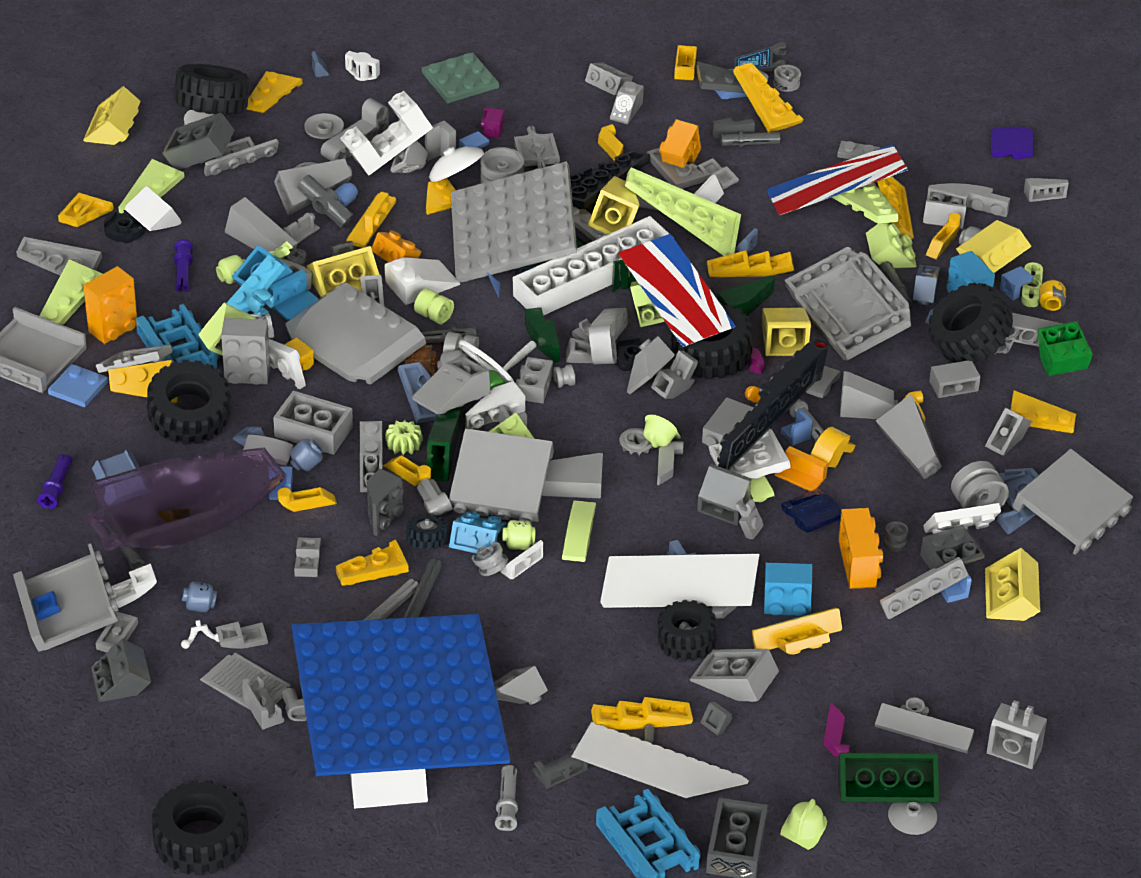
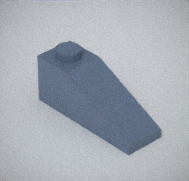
M920 264L916 274L913 300H917L918 304L929 305L930 302H934L940 267Z

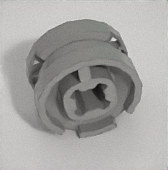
M793 65L778 66L774 70V87L785 92L797 90L800 86V69Z
M491 542L489 547L486 545L480 547L476 551L477 555L472 556V560L476 566H479V572L482 576L493 575L503 569L508 563L509 559L506 554L502 553L503 549L498 542Z

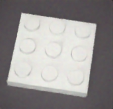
M769 429L730 471L752 479H758L764 475L780 473L783 470L789 469L790 462L772 429ZM720 443L709 446L710 455L716 466L719 464L717 458L722 449Z

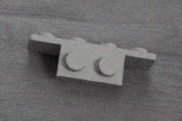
M250 136L227 144L224 150L225 153L221 157L205 163L204 174L205 176L217 175L221 171L235 169L241 164L253 163L265 156L271 157L277 153L279 142L277 139L255 146Z
M957 557L937 569L933 568L896 588V592L880 600L885 616L891 619L966 578L968 573L960 557Z

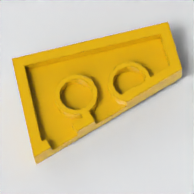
M266 71L249 96L246 109L261 113L265 112L276 104L281 97L291 93L293 88L302 85V79Z
M167 360L108 370L110 389L116 393L147 398V388L154 374L159 373V369L164 366L169 367L173 361ZM175 397L170 402L178 403V398Z
M1015 390L1013 391L1011 411L1032 421L1029 427L1068 433L1074 432L1075 413Z
M396 540L389 542V547L382 550L379 547L373 549L372 554L366 557L357 556L336 566V574L342 586L409 572L408 563Z

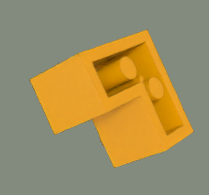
M676 119L673 126H670L665 142H662L659 148L662 162L685 168L688 161L694 163L701 150L698 126Z

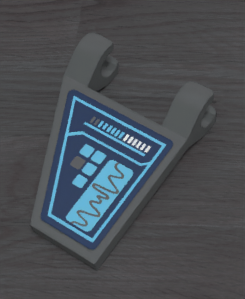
M779 42L773 46L735 57L734 68L741 66L742 63H752L761 71L774 72L778 66L786 65L784 60L773 63V54L786 55V50H780L781 48H786V43Z

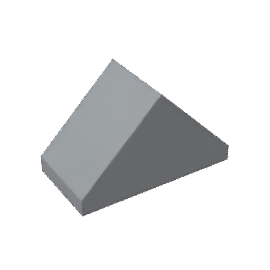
M360 276L361 292L384 306L382 276Z

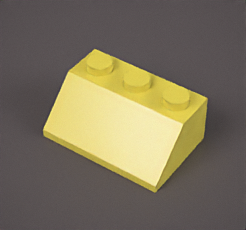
M124 86L98 105L83 141L115 145L119 141L123 142L129 135L128 130L134 124L133 118L139 112L138 107L141 101Z
M996 220L957 247L956 250L960 255L973 251L995 273L1029 249L1031 245L1020 229Z
M371 246L307 265V269L312 271L311 282L321 297L344 282L361 292L360 276L379 275Z
M1019 548L985 568L987 618L1024 621L1040 612L1038 562L1027 552Z

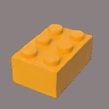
M117 266L84 284L88 331L103 344H106L111 340H116L127 331H132L136 327L137 311L133 277Z
M869 508L842 509L838 541L849 589L876 587L877 579L881 578L879 563L883 562L882 549H878L879 535L874 532L875 518L870 516Z

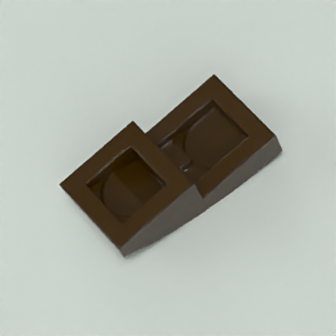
M189 508L157 511V515L162 520L176 527L191 528L205 526V517H190Z

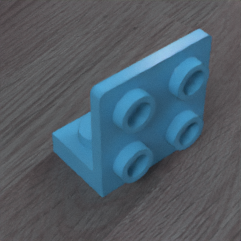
M302 269L271 284L268 288V292L274 297L272 309L287 321L318 300L316 296L307 290V273Z
M467 511V513L453 521L449 548L476 553L480 547L484 545L489 547L491 542H497L498 533L502 531L503 527H507V522L501 521L500 517L488 516V518L481 517L478 512Z

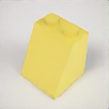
M614 176L601 189L588 226L603 233L611 234L633 223L639 208V202L636 194L625 187V180Z
M763 308L762 330L766 356H793L797 350L800 351L809 342L811 322L805 308Z

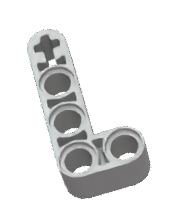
M373 98L367 99L362 106V119L327 140L322 145L321 155L330 161L346 160L352 156L340 138L347 130L353 129L356 126L368 141L371 142L376 135L388 129V108Z
M626 308L604 309L590 325L589 339L594 365L616 363L617 351L615 340L628 324Z
M1012 313L1013 324L1012 328H1010L1011 333L1009 337H1006L1005 344L1000 346L996 353H1008L1014 342L1039 347L1037 330L1063 323Z

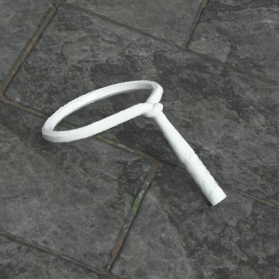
M464 340L459 342V346L468 356L487 370H495L506 383L513 381L507 371L518 364L537 346L534 341H530L502 368L477 347Z

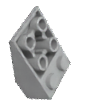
M464 356L445 363L412 396V400L436 414H444L450 409L462 407L473 400H480L483 396L490 394L489 370Z

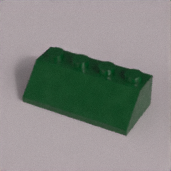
M840 753L838 756L840 802L939 803L938 754Z

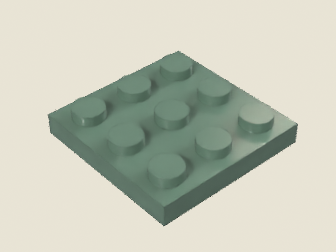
M473 52L421 67L422 74L446 103L499 88V82Z

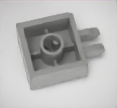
M1014 700L1011 706L1001 703L991 724L987 754L1033 769L1042 751L1047 719L1033 714L1034 707L1028 705L1025 711L1019 709L1018 701Z

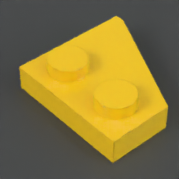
M447 178L428 182L427 215L452 208L451 192L456 190Z

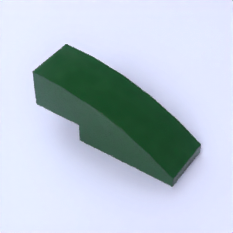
M542 307L525 309V326L530 338L549 359L559 363L560 346L554 321L544 320Z

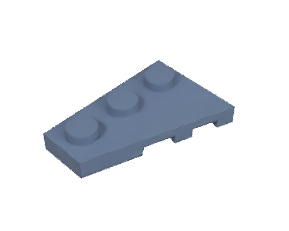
M420 362L399 365L398 373L416 424L435 421L436 413L412 400V396L431 376Z

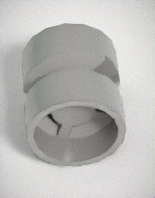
M448 332L444 341L443 353L461 350L466 354L459 346L460 340H464L479 348V337L472 335L462 337L460 333Z

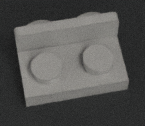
M599 62L590 63L585 81L608 93L617 95L620 86L625 81L632 82L633 76L608 64Z

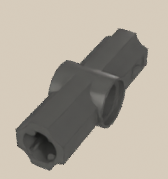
M306 175L298 184L297 188L312 201L313 208L319 214H326L339 227H344L353 218L354 214L339 202L335 191L330 188L325 189L311 175Z

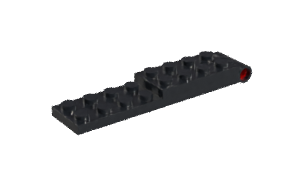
M815 338L812 344L808 342L800 351L797 350L789 362L786 361L778 373L775 372L767 384L761 386L758 393L760 400L752 411L749 410L741 422H737L729 434L726 433L720 442L722 449L717 458L719 467L730 470L816 381L821 380L829 349V342L826 339Z

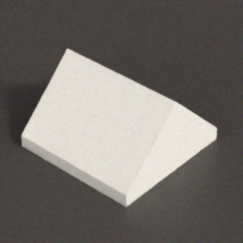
M147 186L125 207V210L149 231L174 227L182 223L174 210Z

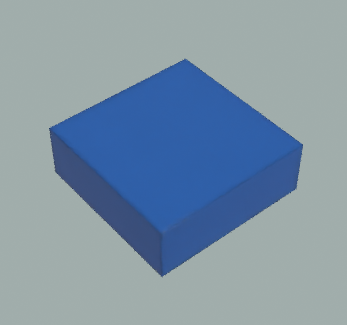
M54 591L32 599L38 620L61 612Z

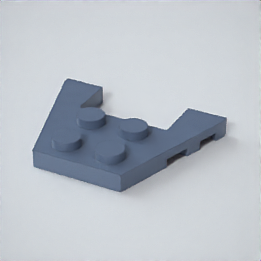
M1033 468L1007 469L1004 473H998L1008 487L1009 494L1006 501L1013 509V511L998 515L997 522L1007 534L1012 533L1037 515L1028 507L1023 508L1020 512L1012 507L1018 492L1039 476Z

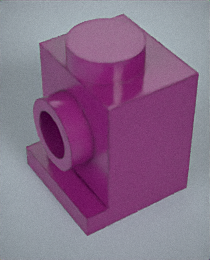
M485 108L484 118L481 121L483 134L488 138H500L504 126V110Z

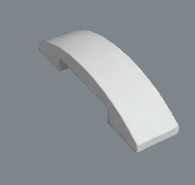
M151 564L129 572L131 579L111 586L114 595L110 597L115 598L118 608L141 597L157 583Z

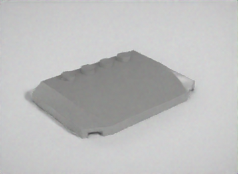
M849 247L784 280L792 298L800 308H805L809 319L843 360H849L911 326L910 308L905 298L867 254L862 252L857 254L852 252Z
M346 282L336 286L285 323L291 340L297 337L313 349L314 359L352 382L361 379L366 380L367 384L374 383L426 344L425 337L415 325Z

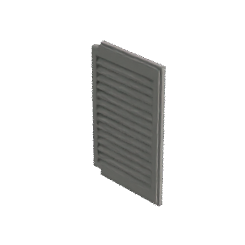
M234 653L232 656L227 655L200 679V681L248 709L249 707L243 699L242 680L248 678L251 686H255L258 682L257 677L260 676L264 681V687L275 704L282 699V692L291 686L289 683L237 653Z

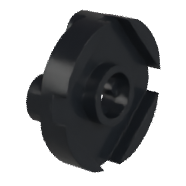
M123 210L124 213L117 214V211L109 214L104 220V231L108 238L118 242L132 243L145 232V227L126 210Z
M630 336L617 341V360L615 365L620 370L632 371L635 356L641 351L639 346L644 343L640 341L641 338Z

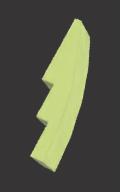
M573 502L562 560L585 562L590 544L596 503Z

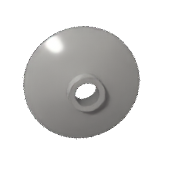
M321 113L309 117L304 124L306 133L314 138L329 139L343 131L344 123L336 115Z
M892 803L888 811L891 824L897 830L906 834L919 835L926 833L937 822V812L930 803Z

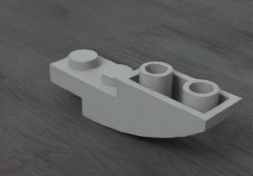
M959 183L935 184L928 187L927 200L966 205V209L968 207L1006 217L1009 212L1010 198L993 194V188Z
M360 421V492H367V481L379 469L383 470L382 421Z

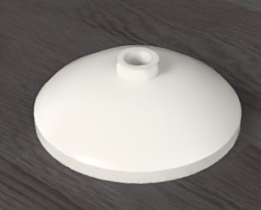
M465 146L457 149L450 147L443 151L444 156L435 163L429 178L431 182L447 178L476 162L484 155V152L478 147Z

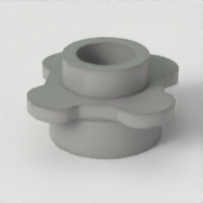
M915 697L908 699L906 705L900 707L901 709L922 715H928L929 709L925 707L924 702Z

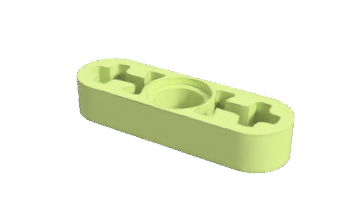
M1032 262L1026 264L1024 268L1030 274L1031 271L1035 272L1033 281L1027 284H1035L1036 287L1028 286L1027 284L1022 286L1021 302L1027 307L1039 305V288L1042 285L1043 267L1038 263Z

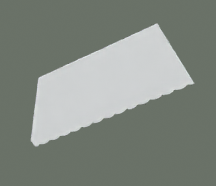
M594 722L590 723L571 756L684 798L740 786L749 782L742 775L720 769L717 766L709 765L692 757H686L681 753H675L661 746L652 745L650 742L641 741L639 738L630 737L614 729H607V727L596 725Z

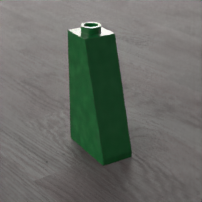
M453 408L444 414L436 415L427 444V466L431 468L430 479H434V481L448 482L460 431L461 408Z

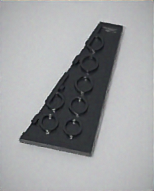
M632 150L615 157L613 162L599 163L596 169L592 170L589 167L571 174L573 206L577 209L588 208L597 201L601 189L614 176L625 180L630 168L639 170L650 162V154Z

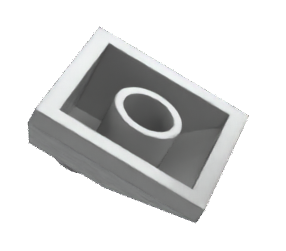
M659 336L652 341L648 338L639 346L641 351L635 356L627 393L632 394L675 356Z
M535 666L512 670L494 681L497 700L512 703H529V705L540 701L542 699L541 695L548 691Z

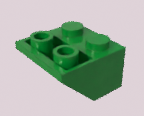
M1077 321L1039 328L1037 330L1040 360L1048 376L1088 369L1093 353Z

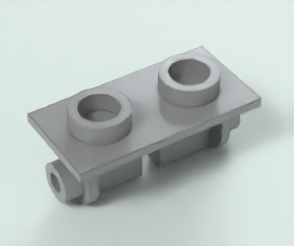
M306 213L298 219V223L294 222L288 227L283 228V230L299 243L319 230L320 227L314 224V214Z

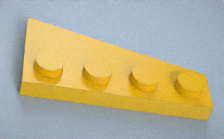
M752 63L734 68L733 73L768 132L782 130L803 122L804 119L792 111L793 107L779 97L780 93L767 84L768 80Z
M892 176L877 181L880 191L898 213V222L891 223L895 224L903 235H908L912 240L914 235L905 187Z

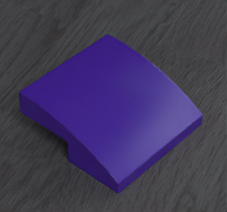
M1024 127L991 129L992 157L999 158L1013 155L1014 159L1019 160L1034 156L1033 129Z

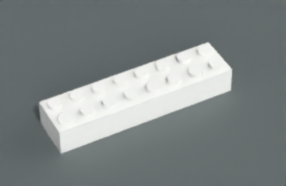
M651 216L577 248V253L552 259L514 276L513 296L526 309L542 307L543 315H546L612 285L613 261L622 260L618 252L668 235L669 233Z

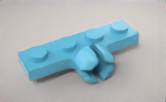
M268 255L227 304L246 313L252 311L258 316L268 314L269 312L263 307L266 304L272 309L274 297L267 290L283 272L285 267Z

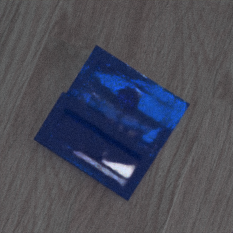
M815 489L781 503L784 513L793 517L795 525L807 533L841 519V508L820 489Z

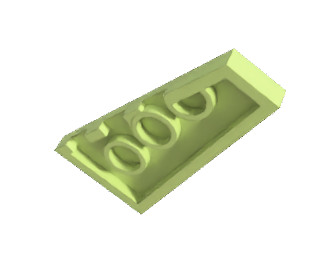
M152 159L118 207L119 213H124L123 210H125L126 205L146 186L161 198L184 178V172Z
M69 259L40 317L64 325L85 302L84 284L102 275V273Z

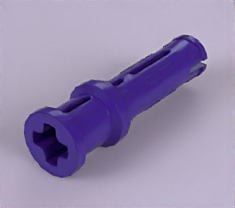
M182 239L177 241L174 246L176 251L174 262L177 265L175 289L177 292H182V286H184V292L189 290V266L193 260L191 255L193 250L192 243Z
M64 454L59 455L50 479L43 484V492L40 493L37 499L38 504L43 508L53 509L57 506V498L63 492L62 483L72 463V457L68 454L65 455L64 460H62Z

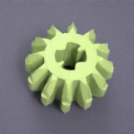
M405 420L403 422L396 421L394 425H389L385 434V440L388 450L393 449L394 454L401 451L404 456L407 451L413 454L414 450H419L420 445H422L423 435L420 426L415 425L414 421L409 423Z

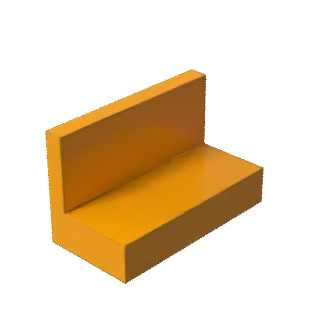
M789 446L785 454L789 459L790 468L780 473H775V476L813 493L827 478L828 463Z

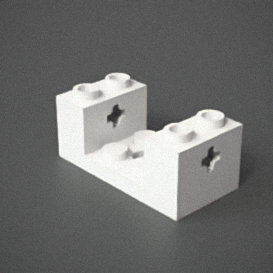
M405 91L394 95L392 100L388 102L400 120L392 123L383 133L376 135L371 142L368 141L356 126L353 129L347 130L340 138L357 163L368 175L372 174L433 128L418 105Z

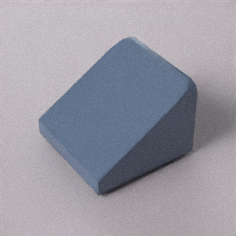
M312 51V68L315 77L328 76L329 72L325 62L315 51Z
M754 228L735 247V250L739 252L747 250V253H749L757 245L758 230Z
M246 427L232 439L244 446L248 435H265L261 427Z

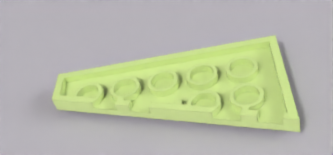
M630 168L627 173L625 187L723 256L735 253L741 214L634 168Z
M874 182L832 197L844 205L851 204L852 209L855 211H863L865 217L878 224L898 222V213Z

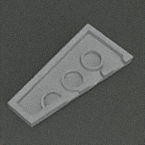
M28 237L22 239L16 251L18 258L58 275L62 274L69 259L95 271L102 259L100 251Z

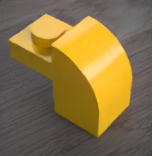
M829 427L820 435L810 455L827 462L828 467L835 468L843 452H853L856 445L849 442L850 435L834 427Z

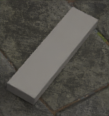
M884 703L881 704L875 722V727L964 753H968L974 735V729Z

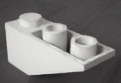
M514 381L494 387L490 394L484 396L466 413V429H478L483 425L498 422L499 406L502 405L505 406L509 415L524 412L525 395Z

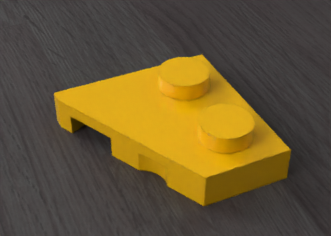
M78 193L58 215L59 222L79 227L113 211V203Z

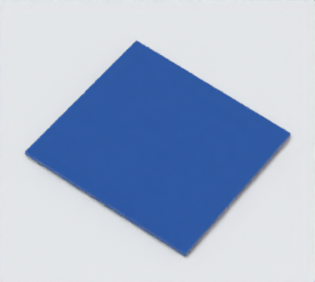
M479 614L291 625L315 776L510 763L508 746Z

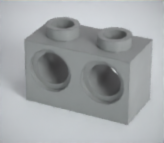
M527 357L525 365H521L520 379L516 380V385L525 395V401L544 404L553 376V361Z

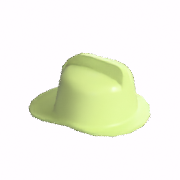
M656 415L645 416L646 424L643 434L654 448L667 446L674 438H681L676 427L668 420Z
M811 799L810 802L796 804L787 817L780 835L808 850L819 842L827 826V819L823 816L821 808L816 805L815 799Z

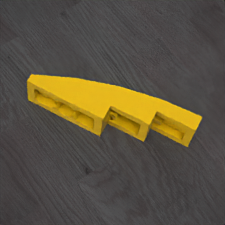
M747 250L707 260L710 277L772 276L794 271L791 252L770 257L769 251L748 256Z
M645 697L642 703L619 701L617 707L594 704L591 709L592 719L596 725H602L607 727V729L614 730L644 729L647 724H652L656 728L686 725L693 722L689 703Z

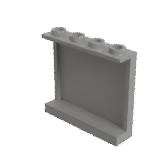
M14 307V319L0 332V377L43 393L87 349L85 334Z
M465 428L449 497L452 509L457 513H466V511L478 512L482 517H486L489 514L496 515L502 520L515 518L520 521H529L530 523L532 521L538 522V512L549 461L554 453L553 441Z
M1070 449L1018 492L1012 507L1018 512L1028 507L1074 543L1076 546L1073 554L1076 555L1080 550L1086 551L1094 538L1100 539L1106 530L1105 528L1109 527L1111 529L1117 523L1120 515L1125 517L1129 513L1133 496Z
M91 543L88 544L90 555L26 580L22 571L13 574L31 639L38 652L50 649L118 621L116 612L119 611L115 598L110 597L114 595L110 582L105 581L109 579L105 567L100 565L104 563L99 550L95 552ZM54 591L61 612L38 620L32 599Z

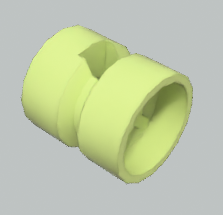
M425 288L419 293L414 304L415 312L424 317H429L430 320L440 325L451 317L454 309L452 300L439 295V293L429 288Z

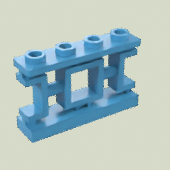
M184 304L179 305L180 311L172 310L171 318L155 322L152 316L148 317V321L144 315L136 318L137 333L146 347L169 345L171 342L186 339L187 343L175 347L171 346L173 353L165 356L166 360L164 361L175 360V362L181 363L182 360H189V362L197 360L201 361L204 365L209 364L213 366V369L218 368L217 360H219V354L208 350L198 335L202 330L200 323L195 322L191 310H187Z
M649 789L643 790L642 797L640 795L635 796L634 808L623 813H619L614 806L609 807V810L605 806L597 809V827L637 878H665V870L678 864L681 865L685 872L690 871L691 867L694 870L699 869L701 854L698 847L692 845L685 831L677 826L671 813L666 812L659 798L653 795ZM648 811L652 818L642 822L641 818L647 816ZM631 823L633 826L627 828L625 832L622 827ZM654 831L660 841L645 847L638 837ZM674 844L678 851L668 855L667 851L673 849ZM657 856L659 859L652 862L651 866L647 860Z

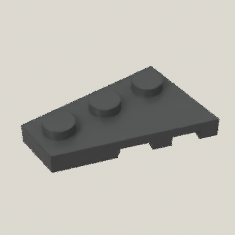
M697 61L696 70L701 89L745 93L733 71Z

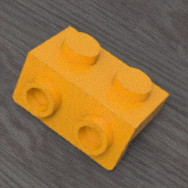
M390 231L389 233L378 232L371 248L373 253L388 263L402 257L419 258L422 252L415 247L413 242L402 239L401 235L395 231Z

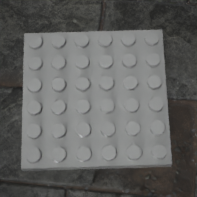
M567 161L451 192L455 276L459 282L488 276L487 272L493 275L577 253L570 169Z

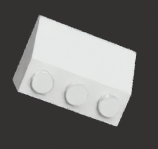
M425 769L350 774L354 808L428 802Z

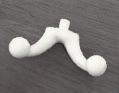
M196 620V626L191 627L188 640L181 642V647L184 649L189 648L198 631H202L217 642H219L217 634H213L208 629L207 624L201 625L200 620Z

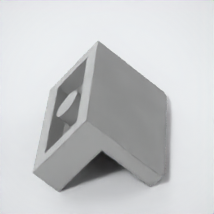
M445 120L432 125L433 128L425 134V149L428 152L427 161L438 156H444L443 151L450 147L456 149V130Z

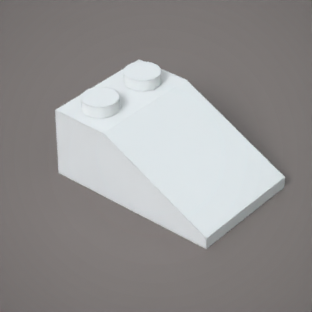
M402 257L385 264V282L405 305L415 302L419 293L425 288L439 293L460 285V282L456 280L440 260Z

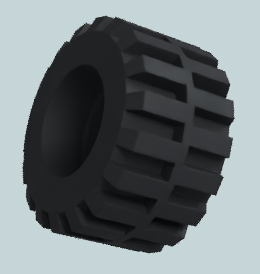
M682 600V602L675 601L673 605L665 606V610H661L657 619L658 643L660 649L664 650L665 655L669 656L672 654V659L675 660L681 658V661H687V659L694 661L698 657H705V653L710 654L712 652V648L716 645V617L712 613V609L706 607V604H699L695 600L691 602L687 600ZM683 621L689 623L691 627L697 626L691 630L678 629Z

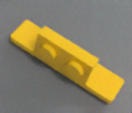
M385 192L378 193L346 239V242L352 241L354 246L365 248L396 203V198L388 196V193Z
M832 608L752 630L754 649L771 650L780 648L787 654H798L802 649L819 648L822 644L830 642L829 633L842 630L840 611L838 608Z

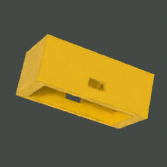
M678 45L675 79L694 80L697 47Z

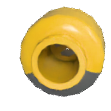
M1056 280L1044 282L1039 288L1040 305L1050 311L1061 309L1066 303L1065 286Z

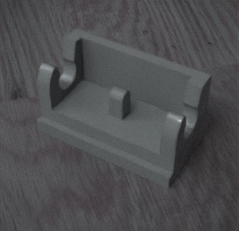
M574 743L571 745L573 750L569 751V754L546 765H543L539 760L534 762L536 767L532 769V772L546 789L588 770L587 762L571 757L578 744Z

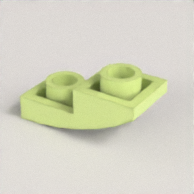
M765 476L751 480L750 499H753L754 502H763L767 498L774 496V491Z

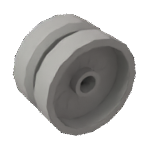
M497 147L486 151L481 157V184L524 173V157L515 149Z
M977 461L963 467L955 475L951 483L952 493L963 509L999 503L1001 508L1009 494L1007 485L999 476L995 467L987 461Z

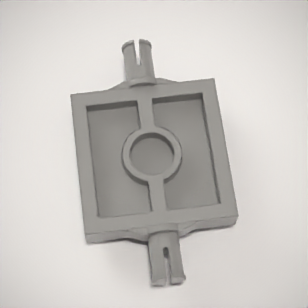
M529 126L527 128L528 135L514 137L515 149L524 157V167L537 166L540 169L546 167L545 165L560 163V156L553 133L537 134L535 127L532 126L531 130Z

